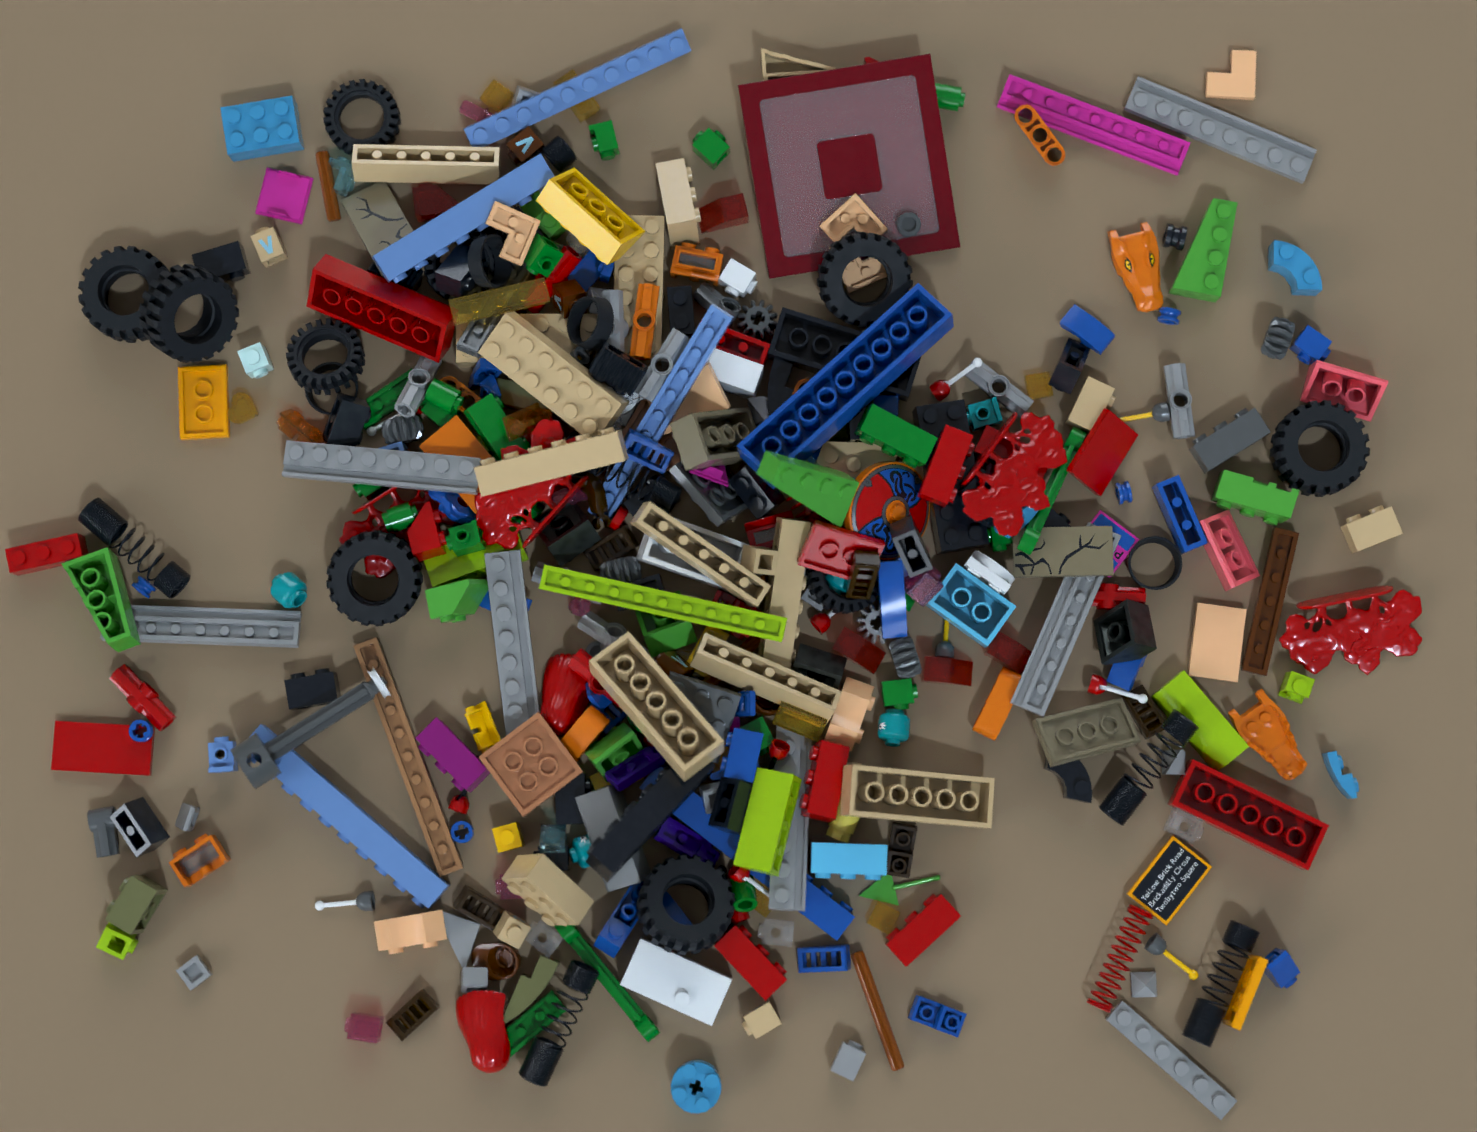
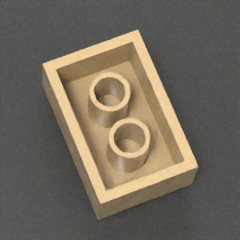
M544 854L517 855L502 877V880L508 884L507 888L512 893L520 895L525 900V905L537 911L542 916L541 919L550 926L579 925L594 902L591 897Z

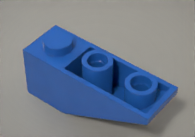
M643 881L630 885L593 945L612 958L616 957L638 921L637 915L639 910L636 909Z

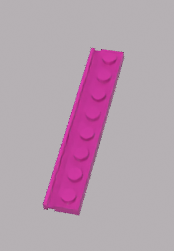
M1009 74L997 108L1015 114L1018 107L1030 105L1036 110L1047 127L1178 176L1191 143ZM1022 109L1018 116L1032 120L1033 114L1029 109Z

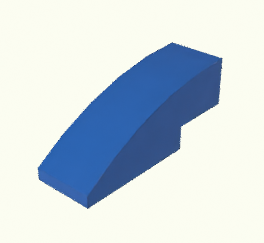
M902 560L880 562L877 576L882 638L908 637Z

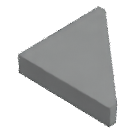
M443 911L447 938L461 967H467L481 924Z

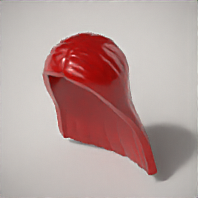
M562 653L550 657L543 677L540 714L557 736H564L584 713L589 703L586 692L587 681L567 666L575 654L567 653L565 655Z
M475 990L463 994L456 1000L458 1026L469 1047L472 1064L478 1070L485 1073L499 1072L507 1066L511 1053L510 1042L504 1023L506 994L493 990Z

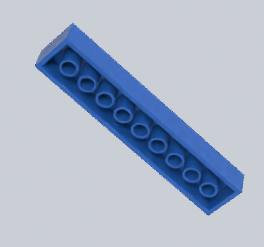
M917 283L737 445L740 457L756 473L766 450L806 461L954 327L953 314ZM763 479L772 489H775V488H776L775 486H773L772 484H770L768 481H766L765 479Z

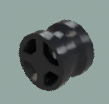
M1167 223L1162 247L1168 248L1173 246L1177 250H1183L1187 236V227L1181 226L1177 228L1173 224Z

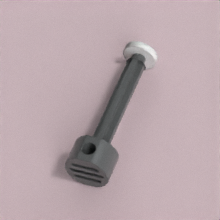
M373 667L372 671L368 672L372 680L362 682L264 744L258 734L255 733L230 750L250 783L257 789L282 773L275 762L277 759L372 699L374 700L377 693L380 692L384 699L387 696H391L385 686L387 685L386 679L379 677ZM255 755H260L262 758V762L258 767H252L250 764L252 757Z

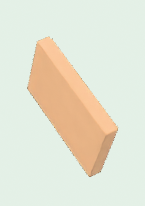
M710 362L704 366L670 423L691 413L730 408L731 405ZM670 424L664 432V435L672 432Z
M1196 603L1188 666L1189 676L1238 682L1247 609Z

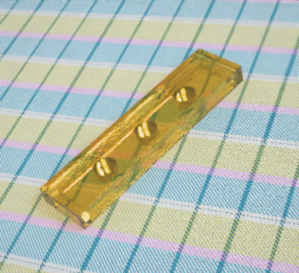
M543 277L450 299L448 303L454 325L550 303V297L545 278Z

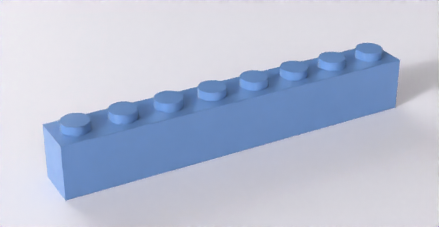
M540 153L378 252L372 258L386 281L389 283L393 280L396 284L408 277L406 274L408 270L414 267L417 271L429 264L427 259L434 254L439 258L450 251L447 246L454 242L460 245L471 238L469 236L470 232L475 229L481 232L489 226L485 223L495 201L508 207H513L516 204L522 207L533 200L532 194L537 191L541 193L548 180L555 176Z

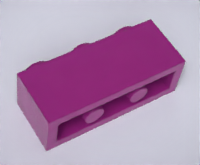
M437 717L415 738L420 743L418 748L427 757L432 755L437 760L435 766L442 773L446 774L449 772L454 777L451 782L461 792L465 789L471 793L490 774L482 761Z

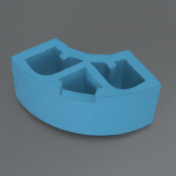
M1274 240L1268 246V271L1277 272L1283 276L1290 285L1292 295L1316 296L1322 291L1320 273L1308 254L1299 247L1284 241Z

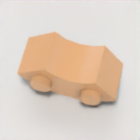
M846 676L841 696L824 738L825 741L850 747V752H852L855 743L860 744L864 730L860 729L866 710H872L876 697L872 696L874 686Z
M443 910L374 921L378 951L388 950L389 955L404 952L403 947L423 944V948L438 946V941L447 939Z

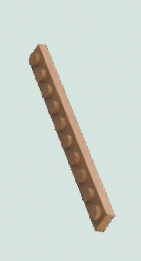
M375 637L354 645L353 647L366 682L372 680L368 672L372 671L373 667L379 677L386 679L387 685L385 686L391 696H387L384 699L379 692L375 695L374 703L439 877L463 869V864L454 840L451 837V832L379 640Z

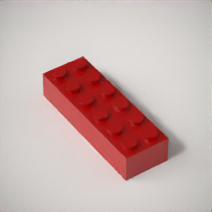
M325 254L312 269L306 307L438 363L451 347L459 311L390 281L388 283L386 279L328 254Z
M1194 759L1187 761L1185 773L1180 776L1167 805L1301 870H1309L1329 827L1328 824Z

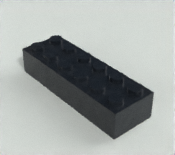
M782 307L768 351V359L774 360L776 357L792 363L793 367L817 374L863 332ZM921 357L880 394L899 396V400L907 402Z
M964 399L916 406L912 411L914 426L934 435L938 439L945 425L970 434ZM938 439L932 449V452L926 464L922 465L924 476L929 466ZM973 451L970 457H965L963 465L966 466V470L962 479H957L954 486L956 489L961 487L963 480L975 465ZM955 496L953 503L948 502L945 507L930 502V517L937 555L983 548L990 544L987 526L982 525L979 521L976 522L963 512L964 506L960 503L957 496Z
M711 761L685 782L672 767L667 765L658 774V778L655 780L656 784L649 783L641 792L638 798L639 802L636 803L633 800L623 811L622 819L619 821L616 818L608 826L607 831L604 833L605 837L603 839L598 837L589 846L590 849L586 852L589 855L586 863L608 883L705 781L715 767V764Z

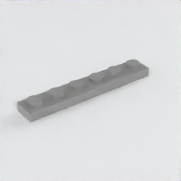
M1121 1000L1105 1018L1220 1120L1237 1102L1235 1098L1124 1001Z

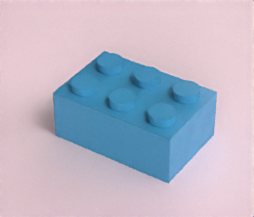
M293 96L220 108L227 154L233 162L304 150L298 106Z

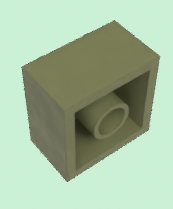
M144 875L127 877L119 888V891H121L117 900L113 899L106 910L108 915L105 920L130 935L143 933L168 889Z

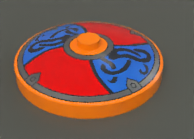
M882 461L870 465L856 477L855 480L860 483L844 519L845 529L884 540L885 547L880 555V560H893L899 558L900 555L891 538L888 524L912 515L922 537L929 521L930 502L917 497L923 481L917 471L903 463Z

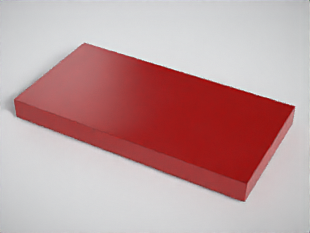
M55 721L51 770L151 776L155 726H153L154 733L150 740L137 742L129 735L130 725ZM139 725V729L135 731L136 735H141L140 738L144 737L143 733L147 731V728Z

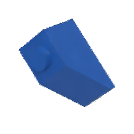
M1275 948L1264 957L1269 960L1264 973L1276 987L1288 988L1297 981L1296 976L1300 971L1286 950Z

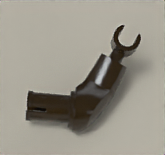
M588 471L572 474L571 480L573 484H576L584 476H589L588 480L581 487V491L587 496L591 512L597 513V517L592 522L594 529L599 530L601 528L600 519L603 520L605 528L609 527L611 520L607 515H604V512L608 511L607 498L599 477L588 473Z

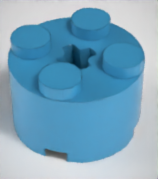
M696 1059L682 1064L675 1071L672 1078L671 1094L673 1100L681 1109L689 1113L708 1111L717 1103L720 1097L722 1086L720 1075L712 1064L704 1060ZM696 1080L700 1081V1086L703 1089L693 1092L692 1086L689 1084H694Z

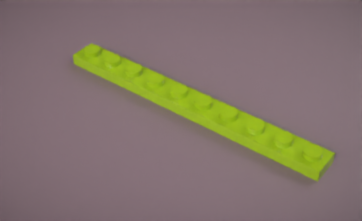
M544 565L539 589L778 642L783 641L787 618L549 565Z

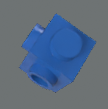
M1307 325L1289 349L1297 354V358L1301 362L1309 365L1316 360L1324 361L1331 352L1328 347L1332 341Z

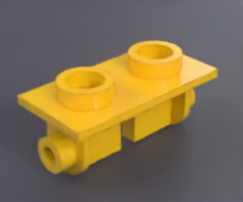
M486 701L465 708L466 714H464L470 729H478V733L473 734L478 751H481L482 754L501 740Z

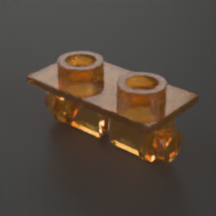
M536 402L503 417L509 442L532 432L540 420H550L552 412L550 409L540 408L539 403Z
M292 409L280 412L281 417L276 421V424L279 425L278 429L290 439H293L298 434L300 436L296 441L325 442L322 438V432L317 427L309 425L301 413Z

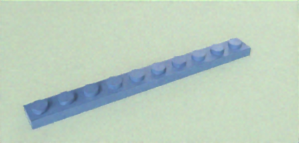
M679 28L463 128L471 147L488 146L691 52V48L683 29Z
M711 304L635 431L657 443L659 442L734 318L732 315L715 304ZM633 440L629 448L633 450L636 441ZM641 445L638 454L642 455L646 447L645 445ZM653 449L650 450L647 459H649L650 455L653 452ZM627 459L622 469L618 486L628 478L637 462ZM622 462L615 463L607 480L616 473ZM638 465L633 476L630 488L632 487L639 473L643 469V465ZM618 474L610 482L603 483L608 511H605L604 515H607L610 520H612L627 495L629 480L623 487L617 489L616 479ZM589 507L587 512L597 517V513H592Z

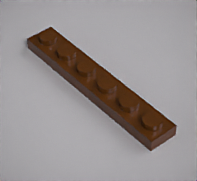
M1277 527L1273 528L1241 671L1267 676L1298 541V532Z

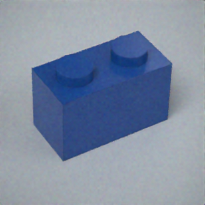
M735 727L733 733L728 732L725 746L730 747L728 757L723 756L720 771L725 772L724 777L740 779L750 783L754 782L763 733Z

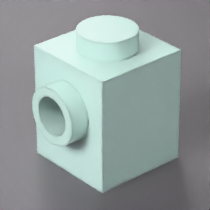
M260 342L237 351L244 370L249 377L261 378L266 376L269 371L274 370L267 350Z

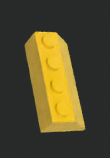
M576 168L567 170L549 179L536 199V202L542 206L546 213L551 214L560 222L564 229L570 231L582 245L590 249L597 259L606 265L620 259L645 233L644 229Z

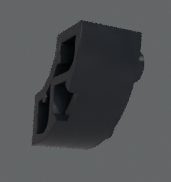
M1047 758L1045 759L1044 769L1052 772L1060 780L1063 787V798L1091 803L1092 786L1090 777L1080 760L1050 767Z

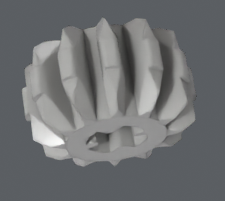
M871 603L869 604L871 613L865 609L860 611L866 619L861 617L856 619V622L864 624V626L857 628V632L866 630L862 639L866 640L871 635L872 645L875 644L876 637H879L880 643L884 644L885 639L882 638V627L880 626L878 630L873 629L874 625H870V621H874L876 618L881 619L880 605H878V610L875 611L874 605Z

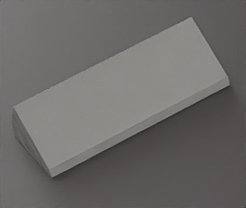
M611 784L575 797L591 844L598 837L601 839L605 837L604 833L607 831L608 826L616 818L619 821L622 819L623 811L628 805L623 790L619 792ZM641 847L608 883L603 879L607 892L642 882L648 873H651L643 848Z

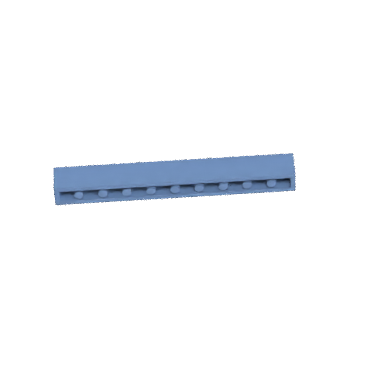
M260 724L251 734L252 736L257 733L264 744L277 736L263 724ZM294 749L275 761L282 772L276 776L283 783L281 785L282 789L291 796L295 793L302 800L299 803L310 812L315 810L320 815L318 819L325 826L330 828L332 825L339 831L337 836L347 844L352 842L357 847L355 851L365 860L370 858L376 863L374 868L383 876L389 874L395 880L393 884L400 891L405 892L407 890L414 896L411 900L423 909L425 906L428 909L431 908L449 888L450 884L439 877L432 868ZM255 755L252 757L251 762L255 764L258 761L261 764L262 758L260 755Z

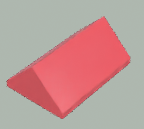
M1316 360L1309 366L1300 401L1305 403L1317 401L1320 403L1323 400L1331 401V405L1340 403L1345 406L1344 411L1349 412L1352 410L1356 414V418L1371 422L1388 385V380Z
M1229 510L1199 521L1208 542L1204 545V548L1225 592L1260 576Z

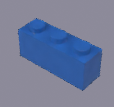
M1177 475L1155 484L1152 490L1180 554H1185L1207 544L1208 542L1180 476Z

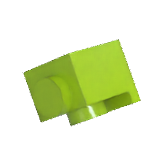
M1293 671L1286 672L1278 696L1302 704L1303 699L1309 698L1315 679Z
M108 922L96 948L124 960L128 952L133 954L139 940L135 939L137 934L130 935Z

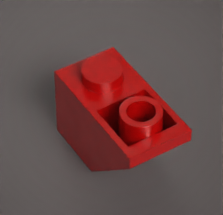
M430 501L424 504L407 531L412 555L416 556L419 562L446 554V533L444 530L441 531L439 524L443 522L439 508H435Z

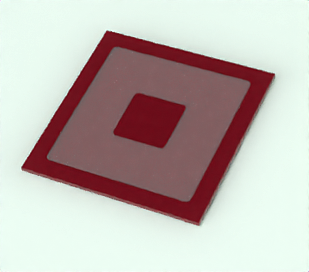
M930 54L738 85L769 279L817 271L819 264L821 265L824 259L822 256L825 251L828 252L830 250V245L833 244V241L819 226L855 193L888 229L881 236L895 242L906 256L960 248ZM906 212L916 214L921 221L919 232L912 237L902 236L896 228L897 219ZM853 228V229H852L850 232H848L846 235H848V234H850V235L856 234V231H855L854 228ZM863 256L860 258L861 260H864L868 258V256Z

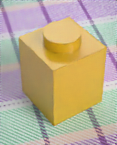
M519 822L492 829L498 853L525 846Z

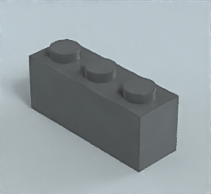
M1244 408L1233 415L1235 420L1227 424L1226 421H1223L1213 428L1215 433L1208 437L1204 433L1192 441L1194 446L1189 451L1204 474L1271 433L1256 408L1250 411Z

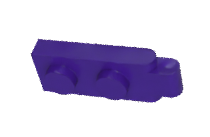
M647 746L604 774L606 780L620 792L662 766L666 760L654 746Z
M671 817L658 829L654 836L655 840L676 853L687 854V859H692L693 855L701 856L700 861L706 863L708 859L714 862L713 868L720 857V853L713 849V844Z

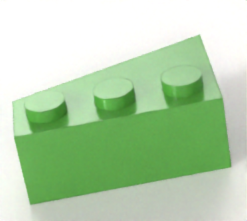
M1223 470L1219 473L1211 501L1217 502V507L1230 510L1232 507L1240 510L1239 513L1243 516L1254 518V515L1262 517L1263 522L1275 526L1291 518L1300 490L1292 488L1291 492L1277 488L1276 483L1269 482V484L1254 480V477L1228 470Z

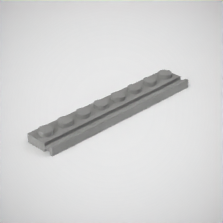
M1139 76L1124 108V111L1301 184L1307 176L1317 151L1314 148Z
M286 440L282 476L287 478L478 495V482L474 467L481 465L480 460L482 459L477 457Z
M1088 522L1086 526H1096V525H1093V524H1091L1090 522ZM1114 532L1113 554L1121 538V535ZM1104 576L1064 577L1011 699V704L1044 717Z
M521 549L484 554L506 736L537 712L540 713Z
M131 605L140 642L299 648L301 611ZM101 634L100 638L102 639V641H105L103 635Z
M795 712L777 713L776 739L787 742L790 745V750L785 759L776 762L775 771L794 774L802 779L779 876L770 875L769 910L805 912L809 817L801 816L802 808H799V802L802 794L806 791L807 784H804V777L806 771L811 766L809 753L812 747L813 719Z

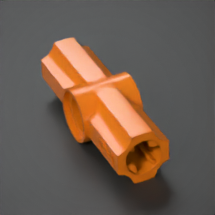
M638 284L629 354L637 360H651L660 286L654 284ZM642 317H648L651 319V324L647 327H641L638 325V321Z

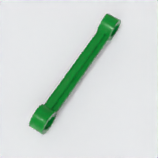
M1072 427L1063 445L1066 451L1067 462L1053 469L1044 494L1048 496L1050 507L1038 510L1028 523L1016 549L1031 555L1068 474L1066 469L1079 450L1087 432L1077 427Z
M554 925L559 934L574 949L583 962L599 971L600 975H598L597 979L630 1018L645 1040L650 1042L660 1034L657 1026L642 1011L625 988L620 985L621 983L582 937L576 926Z

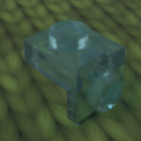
M338 156L337 159L330 157L329 164L333 168L340 170L333 189L338 195L346 197L348 191L351 192L355 185L351 161L341 156Z
M566 824L541 825L540 853H565L567 845Z

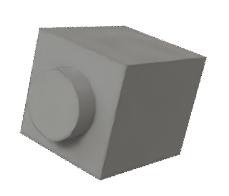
M849 1040L848 1043L842 1041L830 1070L854 1081L866 1055V1052L862 1050L863 1045L853 1040Z

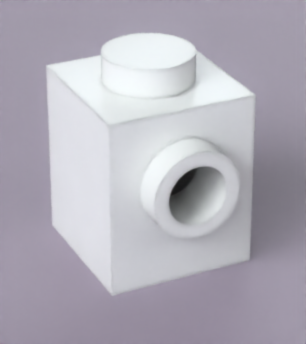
M732 258L719 277V284L725 287V292L735 298L738 295L744 298L747 293L751 294L758 282L755 281L756 272Z

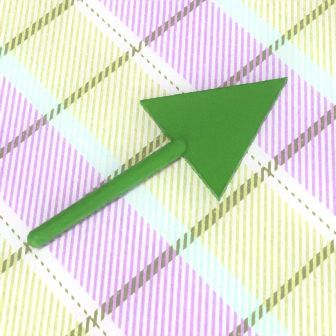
M883 875L881 880L874 882L859 896L899 906L895 890L940 880L941 877L936 875L894 885L892 875Z

